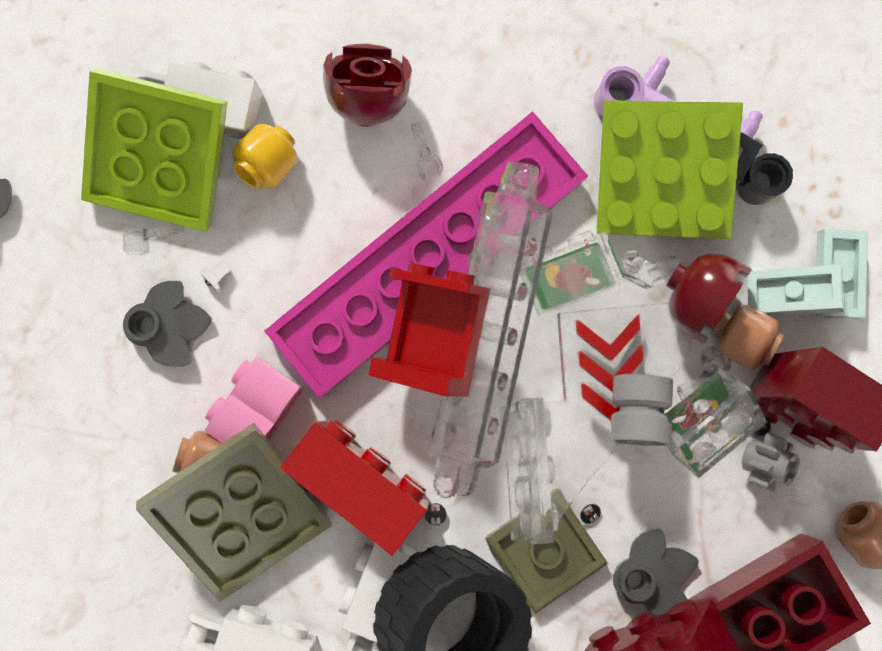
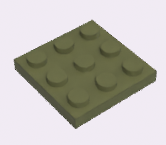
M252 423L136 502V511L219 602L332 526L328 515L310 492L280 469L284 462L283 458L255 423Z

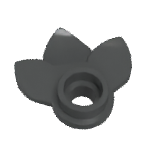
M165 281L153 286L148 292L144 303L133 306L126 313L123 320V330L129 341L138 346L146 347L155 362L172 367H183L191 364L192 357L187 341L194 340L202 335L212 322L211 316L204 309L194 304L183 302L184 286L181 281ZM150 317L153 321V328L150 332L144 333L141 330V322L145 318Z
M661 529L648 530L635 538L631 544L629 558L623 560L616 567L613 574V585L617 594L622 599L633 604L643 603L652 614L659 616L668 613V610L674 605L688 600L679 589V586L690 577L697 567L699 560L683 549L666 548L665 535ZM633 572H639L642 578L640 584L636 587H630L627 583L629 575Z

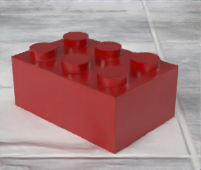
M337 419L335 421L330 420V422H314L280 466V469L393 556L428 510L429 500L424 497L427 489L410 475L405 474L401 479L389 470L388 467L392 462L372 446L366 449V451L353 442L357 435Z

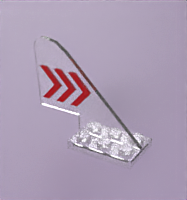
M669 302L560 312L557 314L564 401L544 402L543 398H525L502 408L511 540L531 544L554 543L553 532L558 530L559 519L620 444L610 441L611 416L619 411V407L612 402L613 377L623 374H646L672 379L682 366L691 348L692 338L675 325L670 317Z

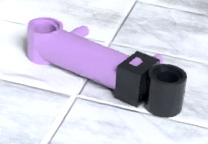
M659 56L655 63L650 66L643 79L637 71L627 66H617L609 70L604 75L594 96V107L597 113L603 118L604 100H615L610 95L609 89L611 88L622 89L630 101H674L656 91L666 74V69L670 65L669 59L665 56ZM757 110L751 111L748 117L741 123L736 190L740 198L746 203L763 205L784 193L791 186L793 169L788 160L776 153H765L756 158L763 144L753 139L763 118L762 113ZM757 171L763 172L768 176L770 188L763 187L759 183Z

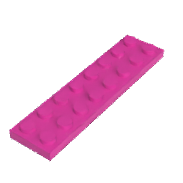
M532 111L271 324L264 332L318 398L322 399L390 343L402 285L401 279L390 277L391 268L408 271L409 263H415L436 268L434 277L446 279L448 270L472 275L586 181L588 175Z

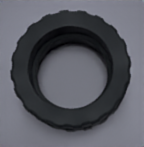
M436 545L411 555L402 565L400 564L393 571V575L388 582H385L380 591L379 601L376 602L373 631L377 638L376 645L379 651H426L428 634L440 612L456 598L471 592H476V611L472 624L464 637L447 651L529 650L528 644L532 637V614L523 590L509 576L465 548L460 549L455 545L443 547Z

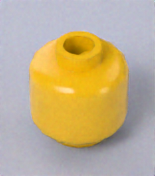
M266 124L255 125L234 146L232 156L235 162L232 167L239 178L254 189H259L260 187L275 188L295 167L298 161L293 147L295 140L281 126L273 128Z

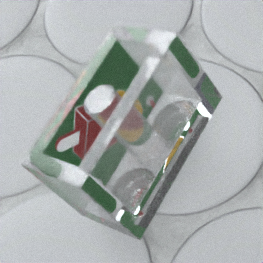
M591 230L567 239L569 245L553 252L551 246H546L526 255L528 262L523 263L520 272L538 317L615 288L626 281L606 232L593 236Z
M723 368L719 369L664 414L672 420L671 445L667 446L669 451L698 479L767 423L751 388Z

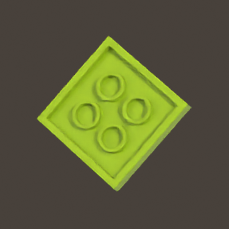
M98 68L89 71L81 200L205 232L212 227L228 101Z
M604 100L597 234L731 239L743 102Z

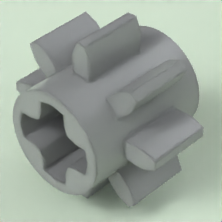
M766 433L764 442L756 439L751 440L742 457L743 470L751 472L747 480L771 492H775L777 483L786 487L789 486L795 479L800 464L799 455L791 452L794 445L789 443L788 440L770 433Z

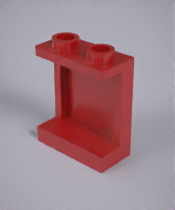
M409 263L408 271L391 268L390 277L401 279L402 285L387 359L371 358L368 376L445 397H468L491 288L474 285L475 275L448 270L447 277L444 279L434 277L436 268Z

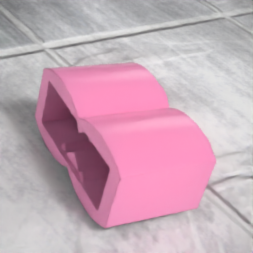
M256 357L252 363L246 360L240 365L231 379V382L235 384L231 394L226 400L222 397L218 398L207 412L205 419L209 421V424L204 432L220 443H224L252 423H255L265 437L270 440L304 388L260 358Z

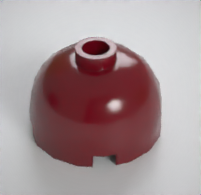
M350 44L343 46V54L333 59L331 52L327 55L323 64V83L327 100L332 109L342 118L364 127L377 125L393 119L405 106L412 76V68L408 59L402 55L401 63L399 60L391 57L392 49L374 44Z
M711 253L697 257L688 268L679 264L666 284V287L673 290L668 308L670 317L675 325L686 335L704 345L709 337L702 334L701 331L705 325L711 328L717 326L744 284L736 279L737 275L740 274L746 278L752 271V268L729 256Z

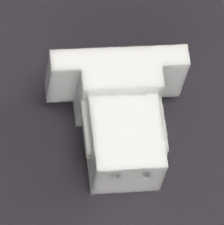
M222 261L208 272H205L203 269L200 271V274L206 279L205 283L208 286L212 285L218 292L222 291L220 287L221 282L232 273Z

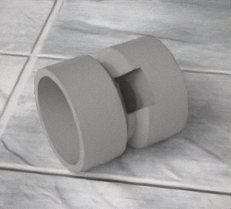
M646 374L614 376L612 402L619 407V411L611 416L610 441L629 445L670 446L672 420L664 415V410L672 407L673 379Z

